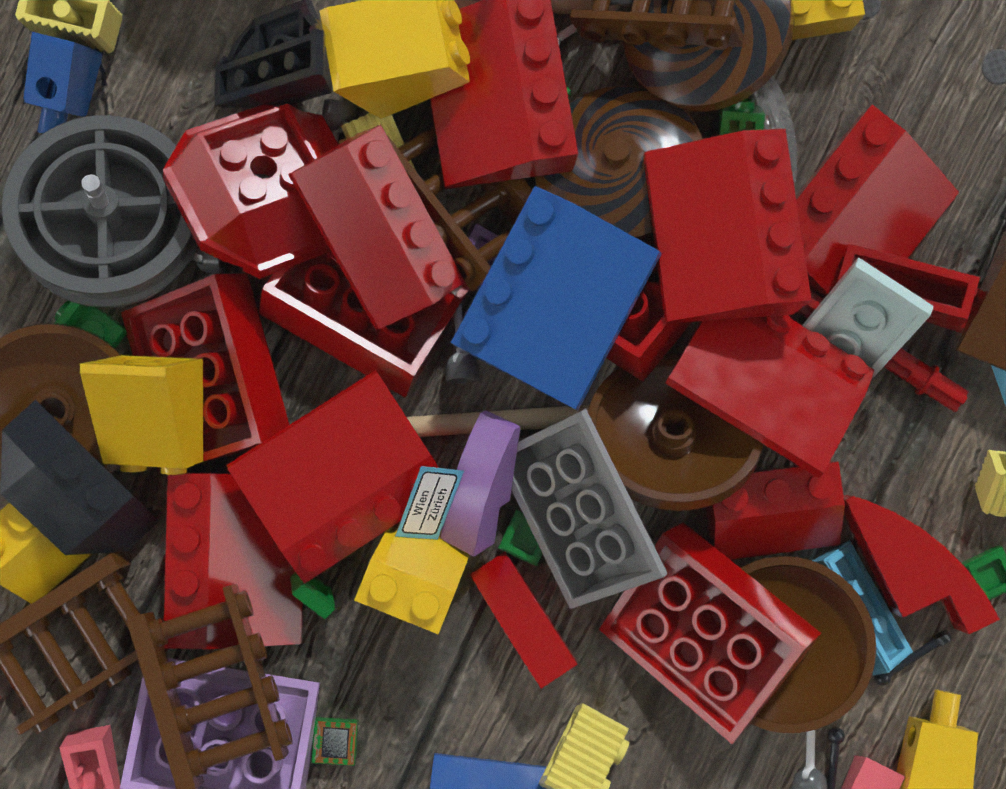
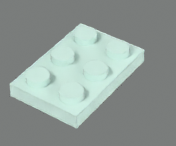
M858 257L802 326L812 332L822 334L830 343L848 354L860 357L866 365L875 369L872 376L873 379L931 316L934 306Z

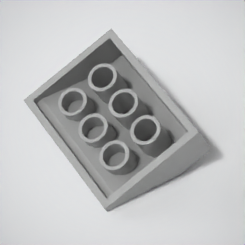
M586 409L518 442L512 492L570 609L649 583L668 574Z

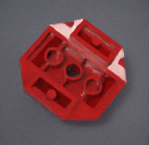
M263 104L185 130L163 168V180L201 251L224 262L242 267L244 272L259 279L331 252L288 176L289 173L339 145L322 115L304 112L289 104L280 106ZM258 174H265V175H268V176H270V177H269V178H260V177H258V176H256V175H258Z

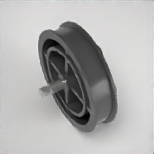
M96 115L73 119L48 130L34 140L13 165L8 175L2 198V217L5 232L14 251L33 277L59 297L73 303L92 307H119L137 303L154 296L171 285L188 267L198 248L192 233L163 180V168L174 151L176 144L163 133L145 123L112 115Z

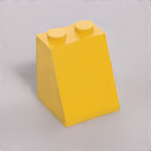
M361 0L326 7L319 11L322 28L326 35L325 46L333 92L380 119L470 82L467 70L470 56L466 45L461 40L459 24L462 23V17L454 0Z
M121 355L80 363V375L103 464L120 465V471L142 472L146 471L147 467H161L162 474L179 475L187 473V468L203 462V359Z
M399 522L385 531L369 562L354 601L439 634L470 554L440 539L441 532L438 540L395 537L400 525Z

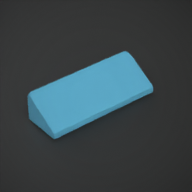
M850 540L812 560L826 566L844 578L864 602L870 614L876 637V661L872 675L890 672L913 652Z

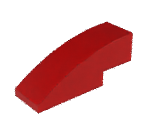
M505 551L470 574L494 616L541 689L578 665L575 657L552 624L551 619Z

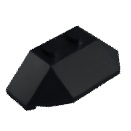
M301 0L252 20L234 42L228 57L223 56L215 66L216 107L254 108L263 104L271 106L293 105L332 93V80L325 46L326 35L312 1Z
M36 399L2 429L1 495L63 554L78 555L129 551L159 522Z

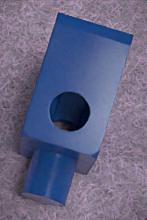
M32 32L23 98L25 103L42 107L37 132L44 134L48 130L67 122L68 114L81 117L87 115L102 61V52L72 41Z

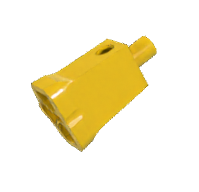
M935 689L930 720L912 716L908 717L896 771L905 776L900 789H973L978 733L957 725L961 701L960 694Z

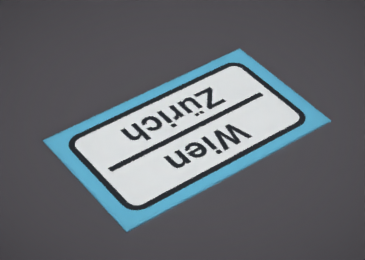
M421 466L395 537L438 540L464 470Z

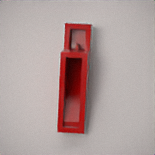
M848 244L838 281L859 257L933 305L931 316L925 322L963 333L980 291L977 288L980 277Z
M844 495V517L891 613L900 617H906L941 600L954 629L966 634L976 632L1000 620L985 592L967 568L944 545L921 527L899 514L868 500Z

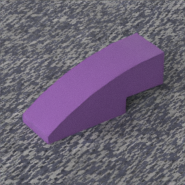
M487 410L481 412L460 458L457 470H464V473L442 527L440 539L472 556H476L495 543L499 508L509 502L511 497L520 433L519 425Z

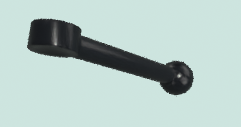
M948 630L937 633L931 641L908 655L890 672L874 675L875 683L880 686L888 685L892 676L936 647L947 644L952 640V636Z
M838 727L831 728L828 732L831 749L827 789H835L839 748L845 739L844 731Z

